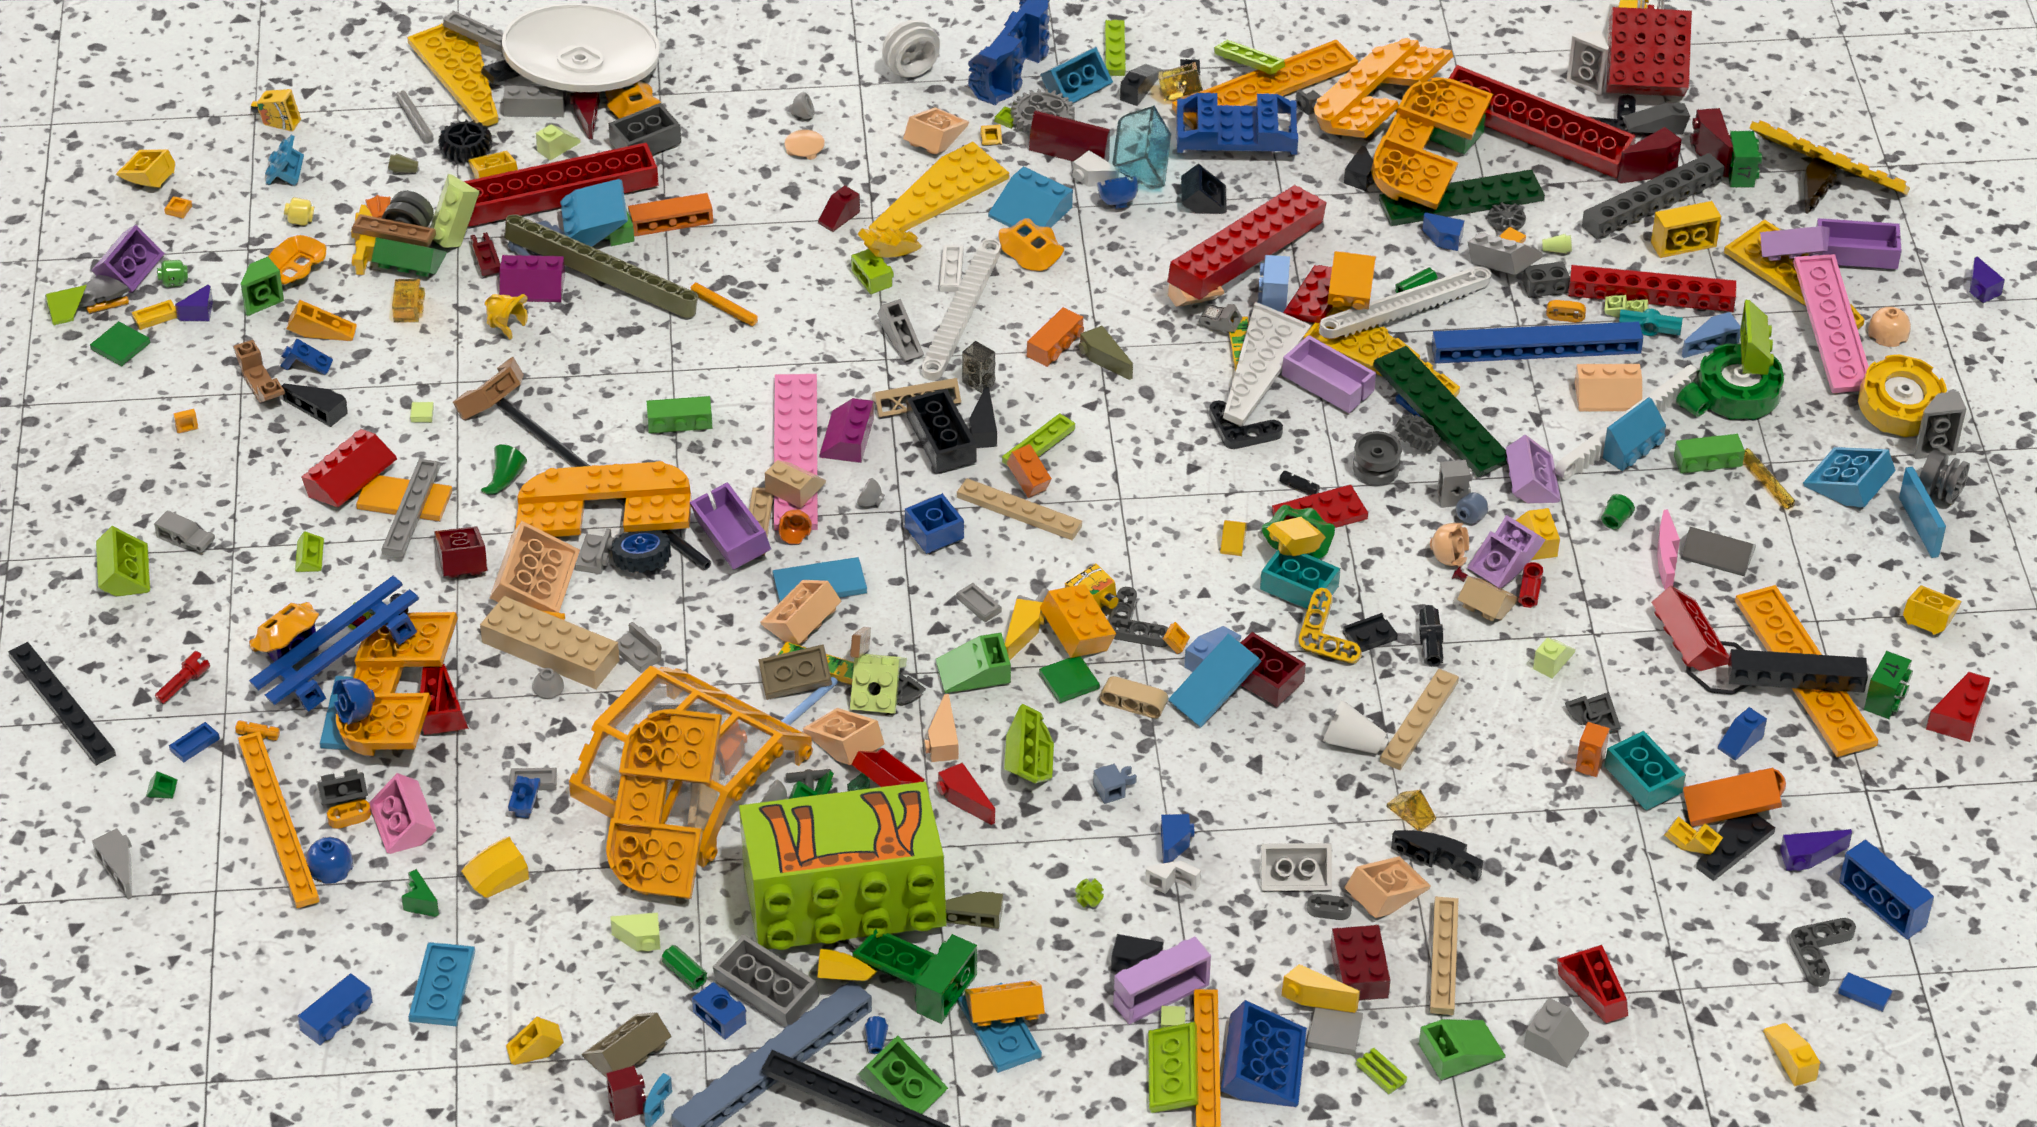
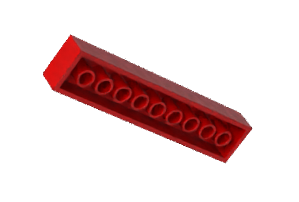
M1456 65L1448 78L1493 94L1492 100L1485 112L1484 126L1616 179L1619 174L1622 151L1635 144V135L1462 66Z
M646 142L463 181L480 191L468 227L506 219L509 215L521 216L561 207L560 201L577 189L617 179L622 180L624 193L659 186L658 167Z
M1293 185L1170 262L1167 282L1194 298L1201 300L1219 286H1223L1264 260L1265 255H1272L1321 224L1324 219L1327 202L1303 188Z

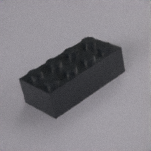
M947 388L907 398V418L936 473L977 462V444Z

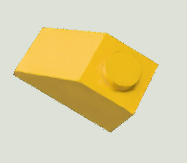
M537 1016L506 1045L511 1064L517 1065L549 1057L564 1041L557 1023Z

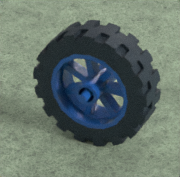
M661 530L620 534L619 538L616 537L614 543H612V555L615 566L617 568L620 567L623 571L628 570L632 573L635 571L642 573L645 570L653 571L656 567L664 566L663 563H667L669 558H671L668 535L666 533L663 534Z

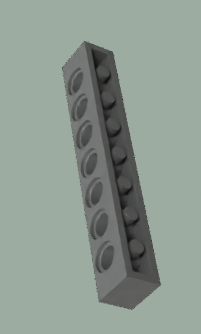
M1710 153L1705 154L1584 210L1582 227L1596 239L1607 236L1616 230L1720 183L1723 178L1724 165Z

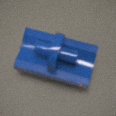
M517 776L508 805L509 811L515 812L516 817L529 818L541 783L540 778L529 779L528 777Z

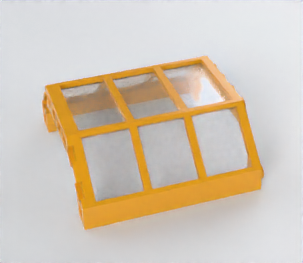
M649 666L594 722L591 731L594 732L589 744L585 743L578 759L581 761L580 767L576 774L572 773L569 780L570 796L600 813L614 818L621 777L619 768L626 737L636 723L639 724L648 717V714L664 709L720 714L722 716V723L711 785L668 780L661 824L701 828L703 830L698 865L704 868L709 861H713L717 856L716 838L729 808L735 801L741 799L743 793L756 783L757 778L769 769L771 763L776 758L781 757L784 750L795 751V764L798 766L805 759H809L813 752L812 737L681 669L675 668L673 670L668 667L657 668Z

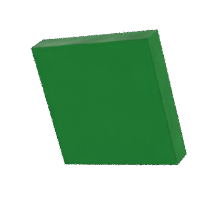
M118 321L90 344V348L101 356L123 366L150 344V338Z
M1081 656L1069 657L1039 668L1040 676L1059 703L1100 689V683Z

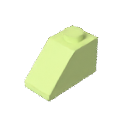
M552 124L536 133L537 151L550 161L581 143V140L568 130Z
M1546 638L1535 651L1533 669L1553 679L1572 657L1576 649L1556 639Z
M658 913L610 916L611 930L614 937L635 951L661 950Z

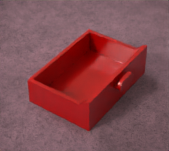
M884 748L877 752L858 751L851 764L880 787L925 781L923 777Z

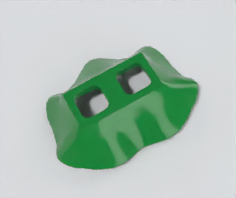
M1289 505L1281 506L1273 518L1262 525V532L1272 548L1278 550L1279 542L1271 539L1267 528L1272 523L1284 521L1286 516L1306 519L1326 537L1319 549L1315 552L1306 553L1317 559L1326 556L1335 534V526L1325 522L1313 508L1293 509Z

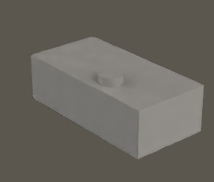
M744 934L713 966L716 983L783 1027L796 1022L819 998L817 982Z

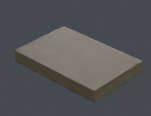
M824 644L758 659L767 700L832 685Z

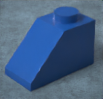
M1424 213L1423 232L1437 247L1458 251L1463 237L1465 220Z
M1748 707L1734 719L1719 743L1718 749L1736 761L1764 737L1767 718Z
M1189 814L1161 815L1163 864L1172 862L1190 847V837H1194L1195 831L1194 823H1190Z

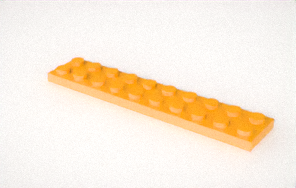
M1336 39L1284 59L1285 67L1278 70L1275 74H1267L1261 70H1255L1198 93H1217L1218 105L1256 106L1257 94L1287 95L1346 72L1358 64V60ZM1177 101L1172 102V109H1173L1176 113H1177ZM1183 112V121L1192 130H1196L1197 113Z
M1776 585L1736 595V604L1767 651L1822 655ZM1792 688L1836 757L1878 745V738L1846 691Z

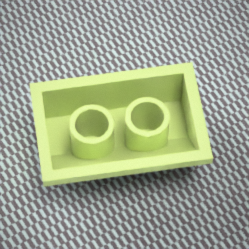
M452 174L447 175L430 228L436 230L433 241L445 248L461 247L480 192Z

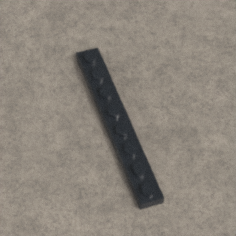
M29 642L8 651L10 659L96 766L116 756L112 745Z
M771 1050L761 1069V1074L884 1127H950L947 1124L774 1050Z

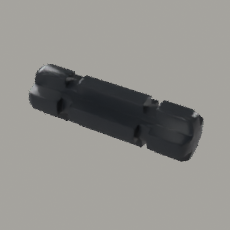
M1285 470L1280 475L1279 481L1286 485L1289 483V486L1302 492L1308 491L1307 494L1309 495L1317 494L1320 491L1319 484L1310 483L1309 480L1295 474L1292 476L1291 472Z

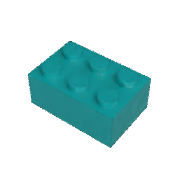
M1277 550L1261 571L1260 590L1308 609L1315 590L1326 588L1332 595L1339 587L1341 568L1308 554L1287 556ZM1324 593L1321 597H1317L1320 601L1319 607L1314 606L1313 609L1322 610V602L1328 600Z
M1641 731L1607 748L1604 767L1645 810L1651 809L1683 793L1686 774L1645 731Z

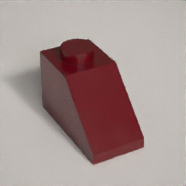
M844 185L830 196L818 219V224L831 232L840 228L860 213V194Z

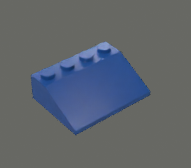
M1244 1000L1230 1014L1221 1091L1244 1101L1297 1107L1299 1105L1307 1028Z

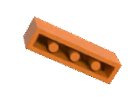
M708 193L628 206V214L634 226V237L713 224V208Z

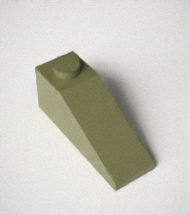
M1103 326L1080 333V352L1083 355L1085 354L1091 362L1128 380L1133 379V362Z
M979 891L946 900V923L999 929L1003 911V894Z

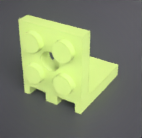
M863 654L860 658H854L850 709L896 713L899 670L902 667H906L907 658ZM872 682L878 683L881 687L878 695H872L869 692V685Z

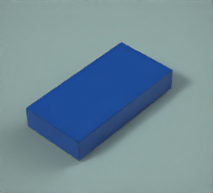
M204 722L171 743L169 750L184 763L218 741L220 735L209 724Z
M1848 972L1839 988L1838 994L1883 1012L1893 990Z

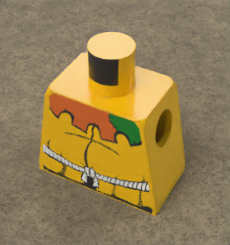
M292 89L265 91L258 101H253L251 104V111L253 113H260L263 124L266 126L294 131L301 121Z
M1096 563L1065 583V588L1085 584L1100 609L1104 606L1113 609L1118 604L1119 600L1116 597L1115 581Z

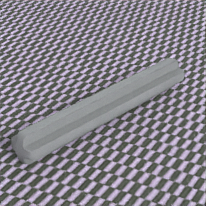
M403 90L397 92V101L425 143L433 142V133L407 93Z

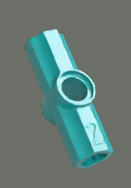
M1623 309L1620 311L1619 322H1639L1641 331L1646 336H1654L1658 332L1681 335L1683 321L1681 317L1661 315L1656 309H1646L1644 312Z

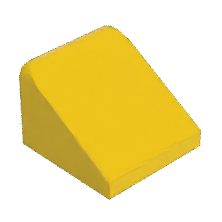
M1001 125L981 126L982 146L1002 144Z

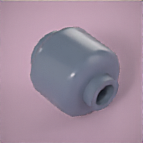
M1472 492L1457 502L1456 512L1463 522L1473 524L1488 513V503L1484 496Z

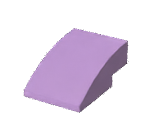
M1506 515L1496 532H1489L1467 568L1498 588H1502L1530 562L1546 539Z

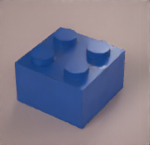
M943 493L905 508V528L926 554L964 539V519Z

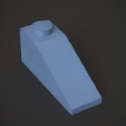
M1730 312L1711 317L1684 340L1682 357L1687 358L1712 351L1715 347L1724 344L1739 343L1740 325Z
M1221 626L1198 636L1185 649V668L1193 672L1228 633L1237 641L1241 639V635L1225 626Z

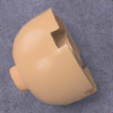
M1895 307L1880 308L1872 315L1868 326L1870 338L1873 336L1877 344L1886 347H1897L1901 342H1907L1911 330L1907 314Z
M1447 523L1440 526L1430 540V548L1433 550L1436 559L1444 565L1462 566L1467 560V557L1463 556L1465 551H1469V535L1467 528L1462 527L1463 523Z

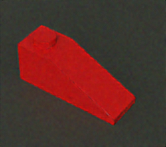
M963 762L938 772L936 786L940 795H944L949 803L990 825L995 824V807Z

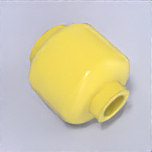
M294 197L290 203L285 204L284 215H287L289 223L306 226L308 222H312L315 206H312L310 200Z

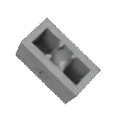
M1466 460L1440 462L1437 494L1441 508L1455 507L1461 498L1471 493L1469 481L1473 480L1472 469L1468 468Z

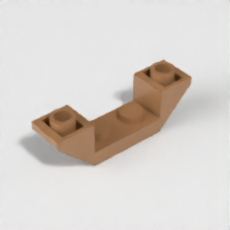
M253 339L233 346L243 376L259 403L285 394L278 379H271L263 366L261 352Z
M514 357L509 358L497 368L499 372L478 389L466 391L453 401L463 420L492 407L521 384L524 374Z

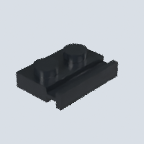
M1383 613L1343 626V634L1347 635L1348 641L1358 644L1362 652L1396 641L1398 636L1389 621L1384 619Z

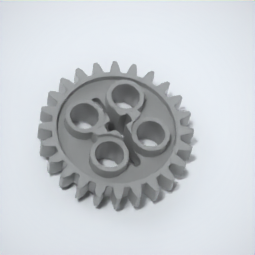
M1038 89L1036 93L1030 90L1029 95L1023 92V97L1017 96V100L1013 101V105H1011V118H1013V124H1017V129L1023 128V133L1031 131L1035 110L1075 120V107H1073V102H1068V97L1063 98V93L1056 95L1055 90L1051 93H1048V89L1044 92Z

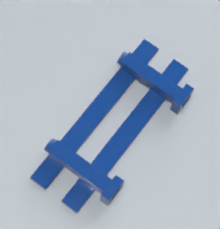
M393 575L255 675L249 682L259 691L279 677L283 682L266 693L265 697L275 705L294 691L303 707L309 712L327 698L314 679L310 682L308 680L383 625L388 628L395 642L399 645L417 633V630L407 614L402 613L400 616L398 614L420 598L409 589L388 605L382 602V600L403 586L402 582ZM367 611L373 615L298 671L292 668L293 665Z

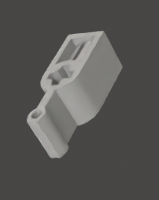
M168 510L154 523L157 538L181 548L190 546L198 552H203L215 539V535L212 532L199 529L192 520Z

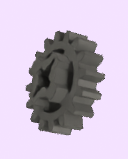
M1411 414L1407 416L1402 415L1396 424L1395 431L1399 432L1398 436L1403 438V442H1409L1411 447L1418 450L1423 448L1426 452L1429 449L1433 451L1441 440L1440 436L1434 431V427L1429 425L1424 418L1418 417V415H1415V417Z

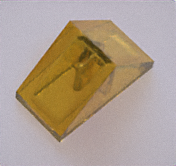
M1421 790L1402 792L1386 805L1387 808L1418 831H1423L1436 821V816Z

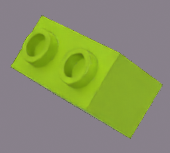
M869 249L851 255V270L870 295L892 287L894 273L892 268L884 262L883 257L875 256Z

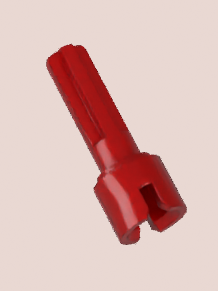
M194 651L182 662V669L155 693L156 700L162 704L166 703L190 679H198L210 668L209 661L204 660L199 663L197 660L202 654Z

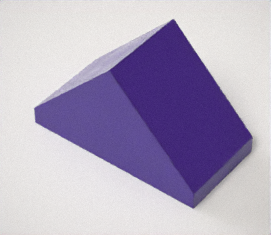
M206 285L175 304L179 321H210L213 305L211 286Z

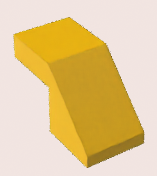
M1679 816L1664 834L1681 850L1710 855L1723 839L1706 823L1696 831Z

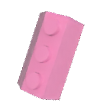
M397 773L369 802L386 852L389 854L421 846L437 830L418 780Z

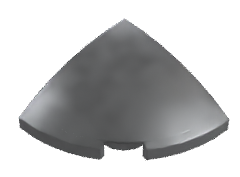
M97 275L86 284L87 286L78 307L95 305L105 300L109 301L129 292V287L114 278Z

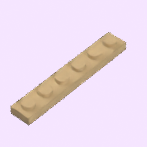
M966 478L957 491V498L1069 540H1073L1082 528V520Z
M1442 669L1437 670L1381 754V763L1398 770L1402 769L1458 684L1459 676Z
M1435 896L1430 1013L1454 1015L1459 898Z

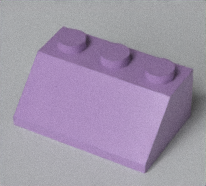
M1816 226L1760 232L1762 257H1768L1769 261L1781 260V256L1789 255V259L1801 257V254L1809 253V256L1822 255V252L1828 251L1829 227Z
M1526 434L1507 446V462L1509 464V476L1512 481L1513 494L1526 503H1558L1561 501L1553 455Z

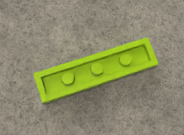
M1105 20L1106 68L1110 76H1125L1126 74L1125 20Z
M1228 39L1214 47L1216 55L1233 60L1239 64L1247 65L1253 69L1261 70L1267 74H1275L1278 70L1285 67L1284 59Z
M1059 413L1002 456V463L1007 465L1011 453L1028 444L1032 446L1038 457L1074 431L1076 423Z

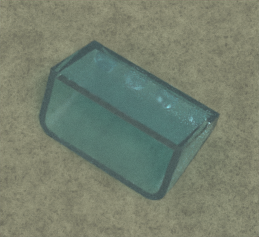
M1155 105L1126 114L1119 119L1112 161L1117 172L1132 179V176H1137L1138 183L1152 190L1165 186L1171 133Z

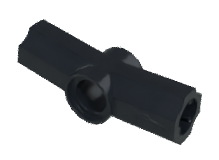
M1425 605L1423 609L1419 610L1420 645H1423L1424 664L1429 665V667H1437L1443 663L1444 658L1442 647L1443 625L1440 624L1439 610L1433 605Z

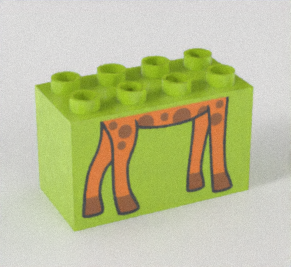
M926 782L739 805L744 878L757 943L767 950H784L793 946L816 943L830 944L839 940L867 937L873 935L875 929L878 931L876 937H881L887 933L892 934L915 930L928 931L932 928L946 926L944 853Z

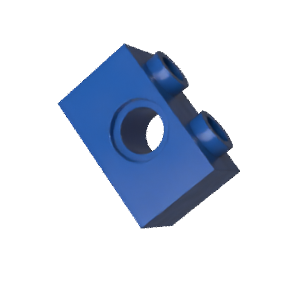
M712 982L692 997L693 1013L724 1040L746 1025L745 1006L740 1001L734 1000L725 988H720L716 983Z

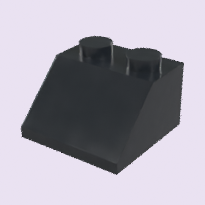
M1198 163L1181 176V202L1185 208L1190 209L1195 214H1225L1227 212L1226 185Z

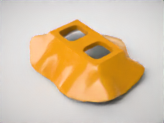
M638 81L634 83V88L627 90L619 88L605 91L608 108L621 119L661 103L659 99L652 96L653 90L649 84ZM637 94L642 97V99L637 101H630L629 99L630 96Z
M1029 218L1019 221L1010 228H1001L998 233L1001 249L1016 259L1020 266L1028 270L1043 271L1048 269L1059 259L1064 251V247L1058 244L1051 228L1035 225ZM1023 226L1028 227L1032 231L1025 237L1017 233ZM1037 238H1041L1046 242L1039 249L1031 244Z
M296 235L287 238L274 248L268 257L280 270L281 282L285 285L307 276L311 266L325 259L327 247L324 243L314 238ZM301 257L310 260L306 265L296 263ZM287 269L297 272L293 277L283 274Z
M310 602L301 604L290 603L258 627L256 637L250 646L261 652H271L284 648L298 634L310 629L319 617V613L313 609Z

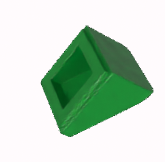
M156 771L149 782L146 796L150 798L172 799L178 779Z

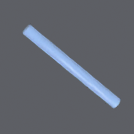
M831 677L832 685L818 688L781 721L791 725L840 681Z

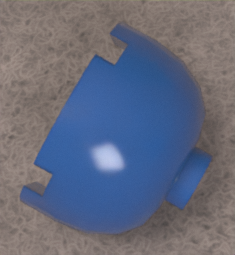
M1132 176V180L1127 179V177L1105 180V185L1098 182L1097 187L1100 198L1108 205H1115L1116 209L1127 207V203L1132 201L1138 192L1137 176Z
M356 678L337 680L334 684L333 695L337 694L338 701L334 702L341 721L343 723L348 722L347 725L364 720L370 714L373 702H375L373 690L369 689L368 685L362 680Z
M324 837L316 840L306 854V862L312 879H319L324 884L337 883L344 880L348 876L347 873L350 869H353L352 852L348 845L339 838Z

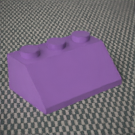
M135 224L121 234L91 271L96 276L104 275L122 282L129 287V293H132L165 253Z

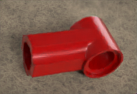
M1536 562L1527 563L1524 566L1518 602L1527 608L1537 606L1543 567Z

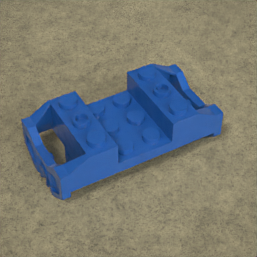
M1019 0L1018 12L1013 11L1009 15L1008 20L1004 24L1005 28L989 47L986 46L984 50H981L968 61L969 72H972L969 75L968 85L978 100L996 106L999 102L1012 97L1022 87L1021 72L1023 64L1021 63H1024L1025 59L1039 63L1043 57L1047 56L1050 34L1048 30L1050 20L1048 3L1050 0Z
M1196 93L1184 99H1177V153H1183V150L1290 151L1291 155H1297L1296 100H1289L1278 94L1269 93L1257 94L1256 106L1218 105L1217 93ZM1183 112L1197 113L1196 130L1185 131ZM1278 114H1289L1288 132L1279 131Z

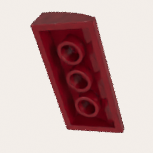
M1035 110L1031 124L1029 151L1073 162L1086 152L1091 151L1108 162L1110 129Z

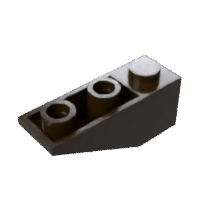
M1815 157L1807 166L1804 178L1806 214L1813 207H1817L1822 196L1825 197L1830 185L1833 186L1837 180V174H1835L1837 165Z

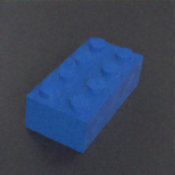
M1866 839L1846 852L1839 881L1841 885L1907 940L1927 927L1934 896L1928 889L1922 887L1911 875L1904 872L1893 860L1886 857Z

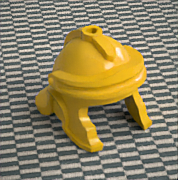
M498 294L491 295L484 303L486 306L487 324L491 328H500L509 340L512 339V331L507 326L509 316L511 314L515 315L522 326H525L528 320L527 310L524 308L527 296L525 294H521L518 297Z

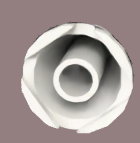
M1341 700L1323 741L1328 744L1378 754L1379 750L1384 751L1389 739L1385 738L1386 732L1347 702Z

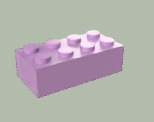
M1309 335L1283 357L1282 376L1348 413L1356 408L1361 400H1365L1374 392L1376 372Z
M1195 936L1189 940L1181 941L1178 945L1168 950L1161 951L1156 956L1142 960L1129 969L1121 970L1115 975L1114 1007L1130 1025L1160 1010L1161 1006H1168L1193 994L1194 989H1203L1209 986L1210 953Z

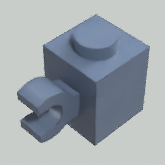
M1115 763L1094 770L1093 786L1104 804L1125 798L1126 785H1133L1137 782L1136 774L1128 776L1132 774L1131 766L1122 768L1121 772H1119Z

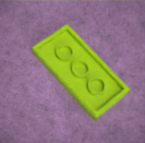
M1190 1022L1148 1030L1149 1109L1151 1113L1198 1105L1196 1023Z

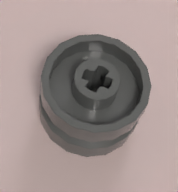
M405 190L394 195L389 206L384 211L382 219L428 227L434 217V210L424 196Z
M1381 431L1367 432L1361 435L1356 440L1354 447V475L1366 484L1376 486L1386 485L1394 481L1399 474L1402 451L1401 444L1397 438Z

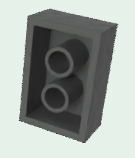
M661 103L608 123L610 142L616 149L647 142L651 154H655L681 143V126Z

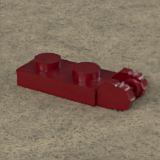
M488 232L483 233V242L479 243L477 237L471 235L472 249L481 275L486 276L500 273L501 264Z

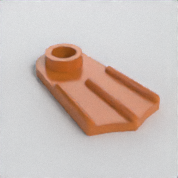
M376 195L365 200L372 217L382 218L384 211L391 202L390 196Z

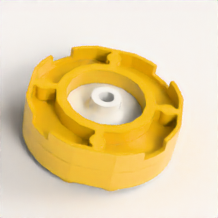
M1900 354L1888 355L1882 361L1877 363L1874 361L1866 370L1860 385L1858 404L1866 419L1880 431L1902 437L1918 436L1925 408L1938 393L1947 392L1946 384L1943 378L1939 380L1932 372L1933 367L1925 361Z

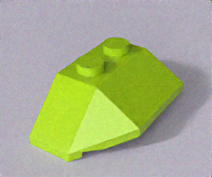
M1021 704L1006 734L1004 769L1033 783L1048 781L1053 777L1054 742L1047 726L1042 721L1044 719L1042 713L1025 704Z

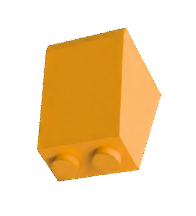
M1334 251L1327 304L1335 307H1353L1357 310L1369 309L1376 256Z

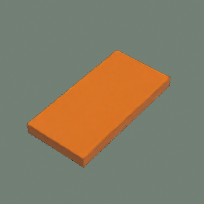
M1774 768L1683 788L1691 827L1782 807Z

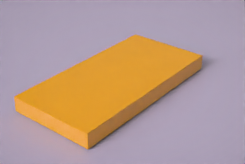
M377 475L363 487L356 503L357 509L396 515L410 480ZM433 484L420 515L421 519L441 521L452 494V486Z

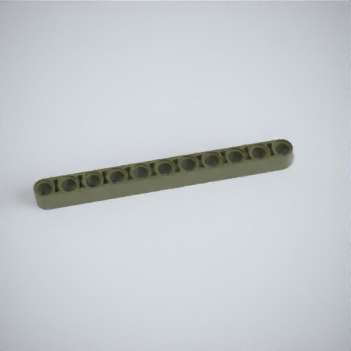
M509 215L506 217L504 237L508 241L542 256H564L565 266L679 316L691 318L696 315L698 295L694 291L522 216Z

